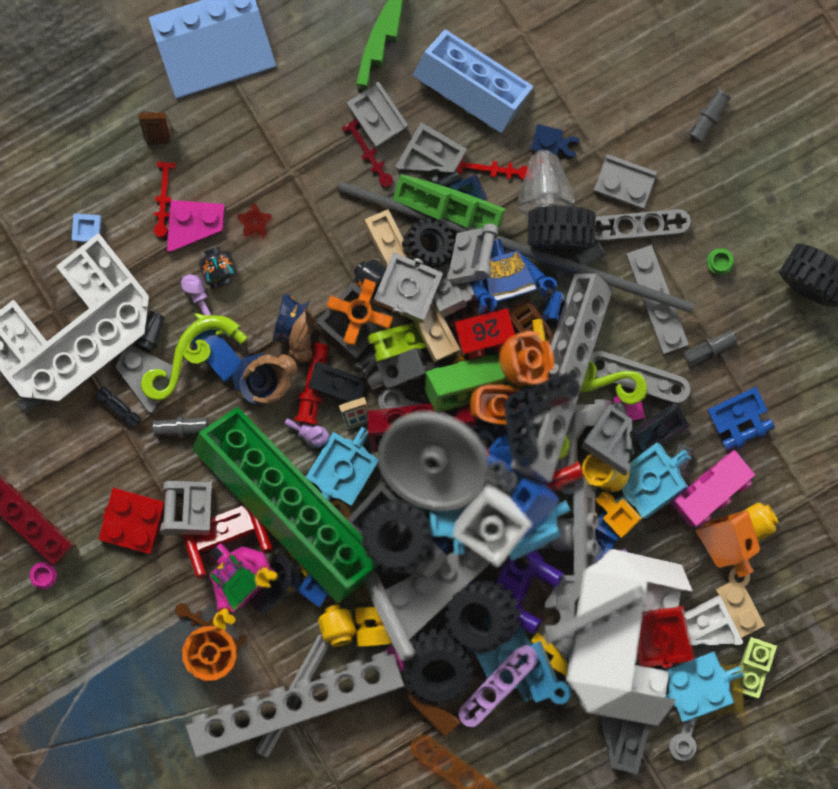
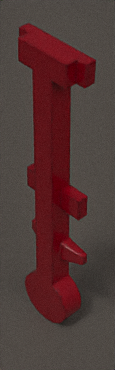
M357 119L343 126L341 129L344 132L350 130L365 152L361 155L362 159L366 160L368 158L372 163L373 167L370 169V172L377 171L379 174L380 185L382 187L391 186L393 182L392 176L384 173L382 170V166L385 164L384 161L380 163L376 161L373 154L377 153L376 149L372 148L369 150L356 130L355 126L359 124Z

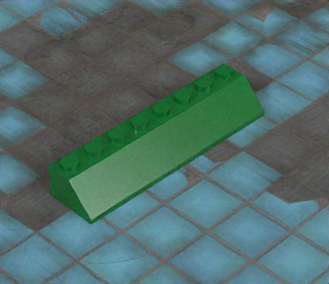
M238 406L199 432L192 450L337 603L355 591L377 568L372 564L373 560L365 555L366 550L361 545L363 541L361 534Z

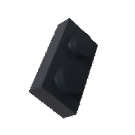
M315 362L308 388L345 402H351L361 398L366 379L321 362Z
M673 403L633 429L631 434L641 452L644 453L654 444L659 443L662 445L690 426L680 407Z

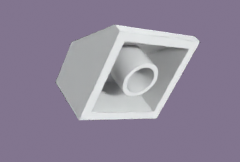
M487 482L478 496L455 522L453 536L496 566H499L531 526V523L509 496Z

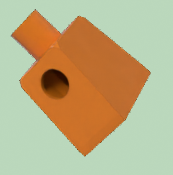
M748 510L712 519L695 530L716 566L720 568L733 565L739 578L753 572L748 559L757 554L760 547Z

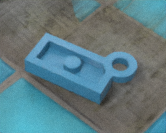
M539 641L529 645L536 650L539 657L537 665L525 677L535 702L550 697L553 702L564 704L571 697V688L565 682H558L542 642ZM528 654L523 655L522 659L518 662L520 667L528 662ZM557 688L564 690V697L557 696Z

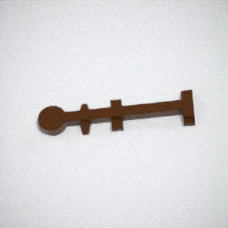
M180 603L175 608V613L179 617L187 616L192 619L190 624L192 626L196 622L204 627L214 626L213 618L209 622L200 618V610L194 614L189 611V606L185 603ZM241 635L239 640L232 637L237 646V653L247 638Z

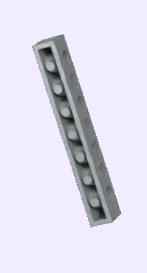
M596 273L574 274L551 343V349L554 354L553 371L549 370V374L546 377L548 379L563 373H570L582 386L613 290ZM548 392L541 393L537 398V402L544 401ZM578 396L569 402L534 416L539 456L534 464L527 467L521 466L514 459L511 464V468L522 477L536 482H551ZM527 424L524 425L522 433L526 430Z
M384 651L373 655V661L362 664V661L358 660L346 664L347 670L337 673L336 669L320 673L321 679L311 682L310 677L294 682L296 688L285 691L284 686L268 691L270 696L261 700L256 695L244 699L243 706L234 708L233 704L218 708L217 715L208 717L206 712L192 717V723L186 725L196 757L404 686L405 683L395 654L388 655V652ZM374 668L378 670L380 679L377 683L371 684L365 679L367 669ZM343 677H349L353 680L354 689L351 692H344L340 689L339 682ZM317 686H323L327 689L328 698L325 701H318L314 697V689ZM291 695H297L301 698L302 707L299 710H293L289 707L288 699ZM265 704H272L276 708V716L273 719H268L263 715L262 708ZM239 713L249 715L250 725L243 728L238 725L236 719ZM217 721L223 724L224 734L222 736H215L211 732L213 722Z

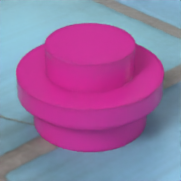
M40 562L32 567L30 581L35 587L47 589L56 582L57 571L52 564Z

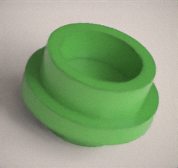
M723 248L713 250L707 258L709 270L716 275L727 274L734 265L732 254Z

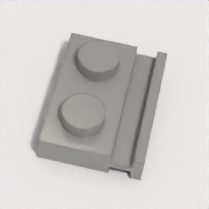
M379 82L347 102V106L376 148L408 128V124Z
M607 154L593 192L644 209L657 172Z
M448 263L435 269L443 273L434 294V300L443 318L466 307V303L472 300L474 302L477 301L470 282L453 285L447 280L450 270Z

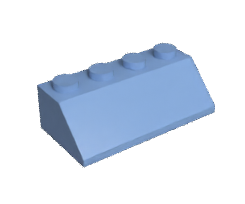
M444 30L424 52L412 75L419 79L422 84L436 90L447 100L453 101L467 113L476 116L490 128L496 129L501 133L512 121L534 87L447 30Z

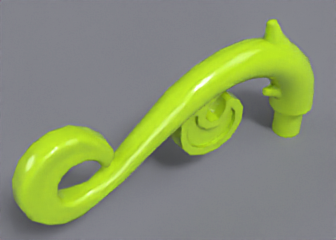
M195 313L194 316L198 320L193 322L184 331L175 348L169 385L162 391L156 390L153 386L154 380L157 377L166 378L167 373L161 369H152L147 371L141 379L142 392L151 400L161 401L167 399L177 385L184 357L190 363L198 365L207 361L211 355L210 345L203 340H196L197 350L190 349L191 342L196 336L207 330H218L215 333L216 335L226 334L229 338L233 337L242 345L248 337L240 330L241 326L225 316Z
M590 360L579 392H590L618 380L630 378L636 383L635 391L626 393L622 385L619 384L616 386V393L623 403L635 405L646 397L648 389L645 378L635 371H621L596 378L597 369Z

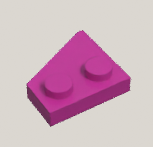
M171 200L167 252H175L186 245L194 244L206 237L222 233L225 205Z

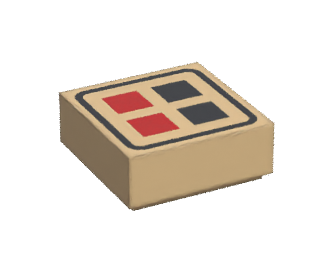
M365 397L339 405L347 429L368 423L369 409Z

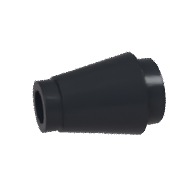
M150 311L146 319L145 334L135 341L133 345L148 353H152L154 348H158L165 317L157 312Z

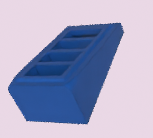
M556 291L547 299L543 319L548 324L558 325L566 301L562 292Z

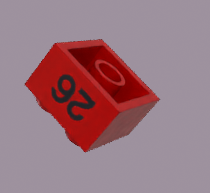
M508 308L455 322L454 326L461 355L463 358L468 357L469 360L481 358L486 355V352L494 351L495 354L500 353L505 342L515 335Z

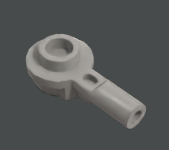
M386 388L378 397L380 409L430 404L407 399L397 388Z
M697 718L685 722L681 733L671 739L669 750L674 758L685 761L694 756L696 742L692 738V732Z

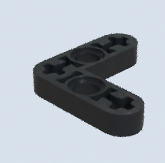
M570 373L560 374L514 393L507 398L504 404L510 454L521 466L527 467L534 464L539 456L534 416L569 402L578 396L581 385ZM543 392H548L546 399L538 403V396ZM527 424L524 433L516 435L517 429L521 425Z

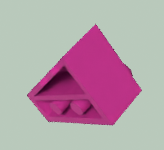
M735 450L730 451L688 486L687 490L669 503L689 527H701L712 518L710 514L715 509L721 510L732 501L730 496L737 490L742 493L753 483L750 479L755 474Z

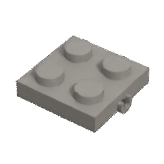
M393 252L373 303L392 310L393 313H399L400 316L404 315L423 323L443 273L423 265L424 262L420 259L414 258V260H411Z

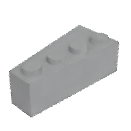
M465 545L466 554H461L459 549V555H454V552L447 555L448 559L430 578L412 575L385 590L408 638H412L453 599L452 596L456 592L467 586L491 561Z

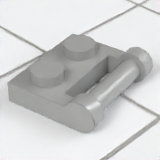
M485 224L480 229L457 233L447 279L453 285L490 277L491 267L489 263L494 239L498 237L499 228L496 225Z
M164 482V522L161 523L160 530L162 535L210 534L212 482ZM178 493H184L183 522H175L176 495Z

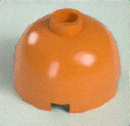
M525 331L510 337L500 351L499 365L502 373L507 380L518 386L531 387L548 380L546 377L549 374V370L553 371L554 354L547 340L542 341L537 336L541 334L535 331Z
M216 626L201 627L193 631L186 639L182 648L183 662L186 669L195 677L205 681L217 680L227 675L234 667L237 659V646L232 636L224 629L217 628Z

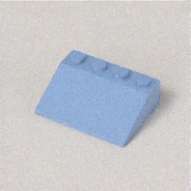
M201 0L149 17L176 99L277 67L255 0Z

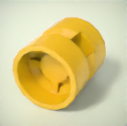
M593 454L588 455L583 462L582 470L585 478L593 486L615 492L624 488L628 482L629 472L624 476Z
M375 606L355 608L356 624L360 625V629L357 630L358 646L392 644ZM371 619H375L377 627H370Z

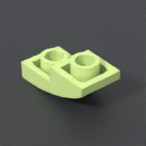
M751 637L740 663L743 670L740 672H743L745 677L735 679L732 691L759 699L777 646Z

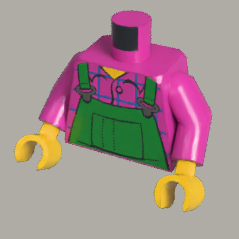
M221 543L210 552V555L219 564L210 574V579L213 582L218 612L213 620L214 625L225 630V623L232 625L235 622V617L230 614L231 611L235 612L245 606L263 587H270L269 581L271 579L274 580L277 573L270 568L267 557L263 552L242 546L230 553Z

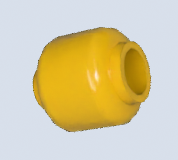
M755 503L743 510H748L758 542L776 532V525L779 522L769 505L764 506L762 503Z
M340 605L325 608V613L318 619L323 641L331 644L332 647H340L351 643L352 637L356 634V626L351 611L340 608Z

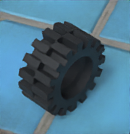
M426 218L425 221L421 219L404 235V240L402 241V246H405L402 250L403 254H409L407 258L414 260V258L420 259L424 262L423 265L433 269L437 267L438 269L451 256L454 247H451L454 244V239H449L452 233L451 231H444L447 228L445 224L441 227L438 226L440 221L436 219L433 223H431V218ZM426 237L433 241L436 246V252L433 253L424 249L420 243V238Z

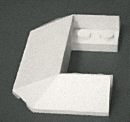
M99 233L56 266L89 307L87 311L47 341L15 300H12L0 310V371L21 397L54 401L62 400L145 334L149 296Z
M611 549L603 555L604 558L583 572L577 616L640 585L646 594L642 597L644 603L628 610L627 606H624L617 610L618 616L606 622L600 618L592 622L594 628L580 635L577 630L574 631L567 682L572 690L577 692L582 700L581 705L587 713L658 726L676 700L665 698L668 671L635 665L642 612L650 611L651 609L658 610V608L679 607L681 591H692V588L681 564Z

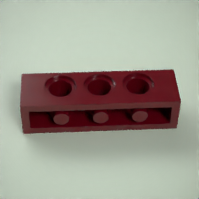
M432 404L368 411V435L372 452L379 451L380 443L386 431L395 421L413 413H436ZM470 404L438 412V414L459 421L466 427L479 426V420L471 415Z
M0 474V516L52 565H58L76 544Z

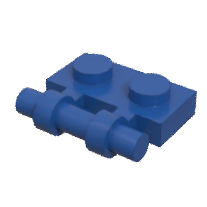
M757 387L707 409L717 433L720 434L726 430L730 433L731 437L722 441L726 451L734 447L737 449L743 447L745 442L755 437L762 438L767 435L766 432L775 428L771 419L761 422L758 416L768 410ZM750 420L752 427L740 433L737 425Z

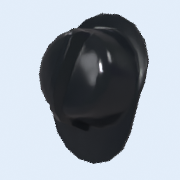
M275 556L269 563L270 568L277 573V576L274 580L271 579L269 581L270 587H263L250 600L252 607L256 611L261 613L269 611L279 600L290 599L297 594L304 574L301 569L290 564L286 556Z

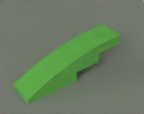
M388 0L372 29L362 57L357 79V89H368L372 65H383L386 41L397 42L403 0Z
M403 174L399 176L393 196L394 201L438 220L445 218L466 228L473 226L480 229L485 224H493L500 231L506 209L477 197Z

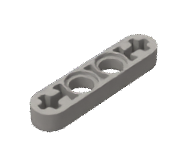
M680 209L596 217L595 225L598 222L601 227H609V221H614L613 232L615 235L610 236L611 230L603 231L601 236H597L595 232V242L680 235L688 230L691 219L686 211ZM676 215H679L680 220H685V223L681 225V229H677L675 224L666 226L668 231H663L664 220L662 216H667L666 221H673ZM649 217L657 219L659 222L658 230L654 232L648 231L644 226V221ZM621 220H628L632 223L633 229L629 234H622L618 230V223Z

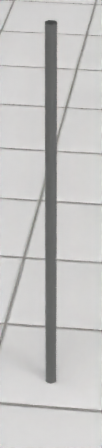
M342 181L338 185V192L419 220L423 219L425 221L426 218H431V223H433L436 219L377 193ZM445 218L438 220L440 221L438 226L441 227L445 224L447 226L446 229L457 233L478 229L472 226L466 228ZM501 236L494 239H501L503 248L511 252L519 251L521 255L575 274L596 273L608 285L688 313L692 311L694 305L692 302Z

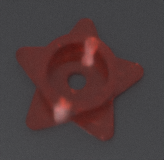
M256 203L252 204L247 213L237 215V218L244 224V236L254 232L262 236L266 235L265 224L271 219L272 215L260 212ZM253 219L257 220L256 224L252 223Z

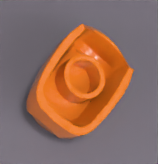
M486 385L476 389L472 393L470 401L471 415L487 423L506 425L504 404L509 396L521 391V389L506 385Z

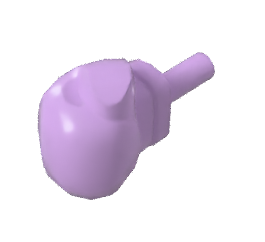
M189 274L184 276L181 280L182 290L191 297L195 305H199L203 315H211L204 302L208 296L205 293L203 280L198 275Z
M290 419L285 421L284 425L299 431L298 437L311 447L320 448L326 445L329 440V433L323 427H313L306 423L300 425Z

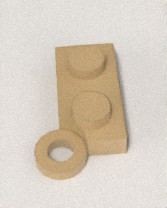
M733 568L728 574L729 582L716 588L715 591L722 598L742 638L765 625L745 588L750 581V574L744 576L742 582H736L734 579L736 571Z

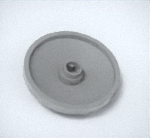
M419 412L403 416L388 428L379 446V467L386 482L403 499L425 509L446 511L463 507L478 496L487 478L488 459L480 440L465 425L442 414Z

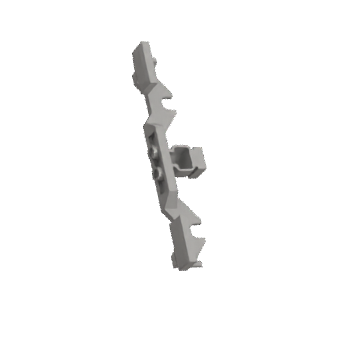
M599 399L595 400V404L575 405L566 433L570 449L563 459L557 461L556 471L577 462L578 437L586 426L595 427L608 405L614 403L613 401ZM581 478L563 486L562 492L564 494H574V519H557V527L561 537L539 547L555 549L556 551H574V576H563L560 584L555 587L551 596L545 602V608H556L561 615L558 624L545 625L546 632L577 617V603L580 597L583 572L591 565H595V556L598 553V543L595 540L598 516L595 513V493L586 478ZM574 632L567 635L568 641L556 646L562 656L569 660Z

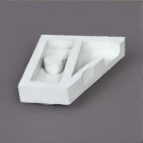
M720 596L685 612L692 645L743 644Z

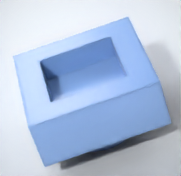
M73 214L72 241L88 242L95 235L100 234L102 217L100 215Z

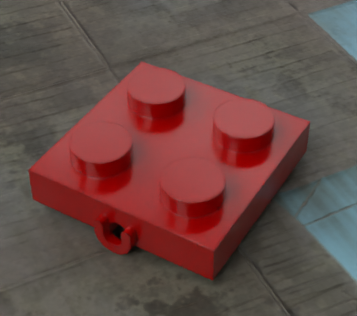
M113 487L107 508L105 507V512L102 516L104 520L98 540L151 554L157 533L160 534V521L165 501Z
M683 606L665 609L658 608V610L651 609L650 611L642 612L637 646V657L640 666L662 665L663 668H668L673 663L694 660L693 647Z

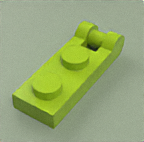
M414 323L379 331L368 336L370 344H373L376 350L374 356L377 362L392 358L413 348H427Z

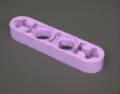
M526 645L514 651L461 706L459 710L461 722L469 727H474L481 723L537 665L539 657L536 650ZM528 654L527 663L523 664L519 669L514 666L522 659L523 655ZM503 670L512 673L514 677L512 684H506L502 681L501 672ZM489 688L495 692V702H488L484 698L483 693L485 689ZM478 704L482 706V708L475 713V717L470 718L468 716V714L470 713L469 710H472Z

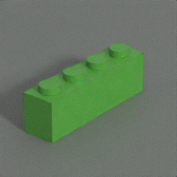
M500 353L426 371L424 390L435 412L438 413L470 404L472 393L482 386L506 385L521 390L529 387L518 386L507 380L499 365Z

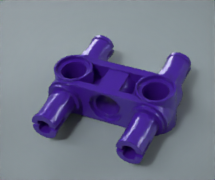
M536 549L524 555L528 560V567L522 564L520 557L512 561L508 554L505 557V565L496 584L500 582L505 585V591L510 589L513 592L511 595L512 599L517 598L519 602L516 605V609H521V616L517 617V620L521 621L520 627L531 634L537 632L542 620L524 611L521 605L534 577H538L553 587H557L564 576L563 572L544 563V559ZM483 606V609L485 610V612H487L489 618L492 619L488 609L485 606Z

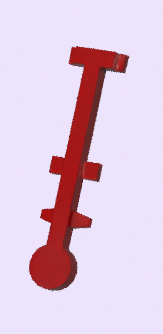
M463 158L456 170L459 174L462 173V168L491 172V177H496V173L507 174V179H510L511 175H518L522 180H528L532 175V170L528 166L514 169L512 163L509 162L508 167L505 168L497 167L498 161H492V166L465 163Z
M157 162V167L163 168L161 196H155V201L160 202L159 212L153 213L154 216L159 217V221L153 230L155 235L160 238L168 233V228L164 224L165 217H170V214L165 212L166 202L171 203L172 198L167 197L169 169H175L176 163Z

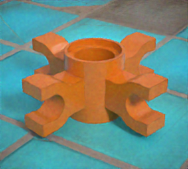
M365 279L359 299H355L351 303L330 296L327 308L347 314L350 320L343 340L344 343L355 346L361 326L369 322L386 329L390 328L393 320L392 317L372 311L369 304L376 282ZM357 306H364L368 310L367 316L360 320L352 316L353 309Z

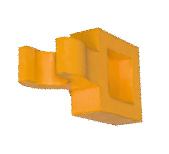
M603 491L595 499L608 512L603 519L621 538L625 537L643 519L625 499H621L617 503L608 491Z

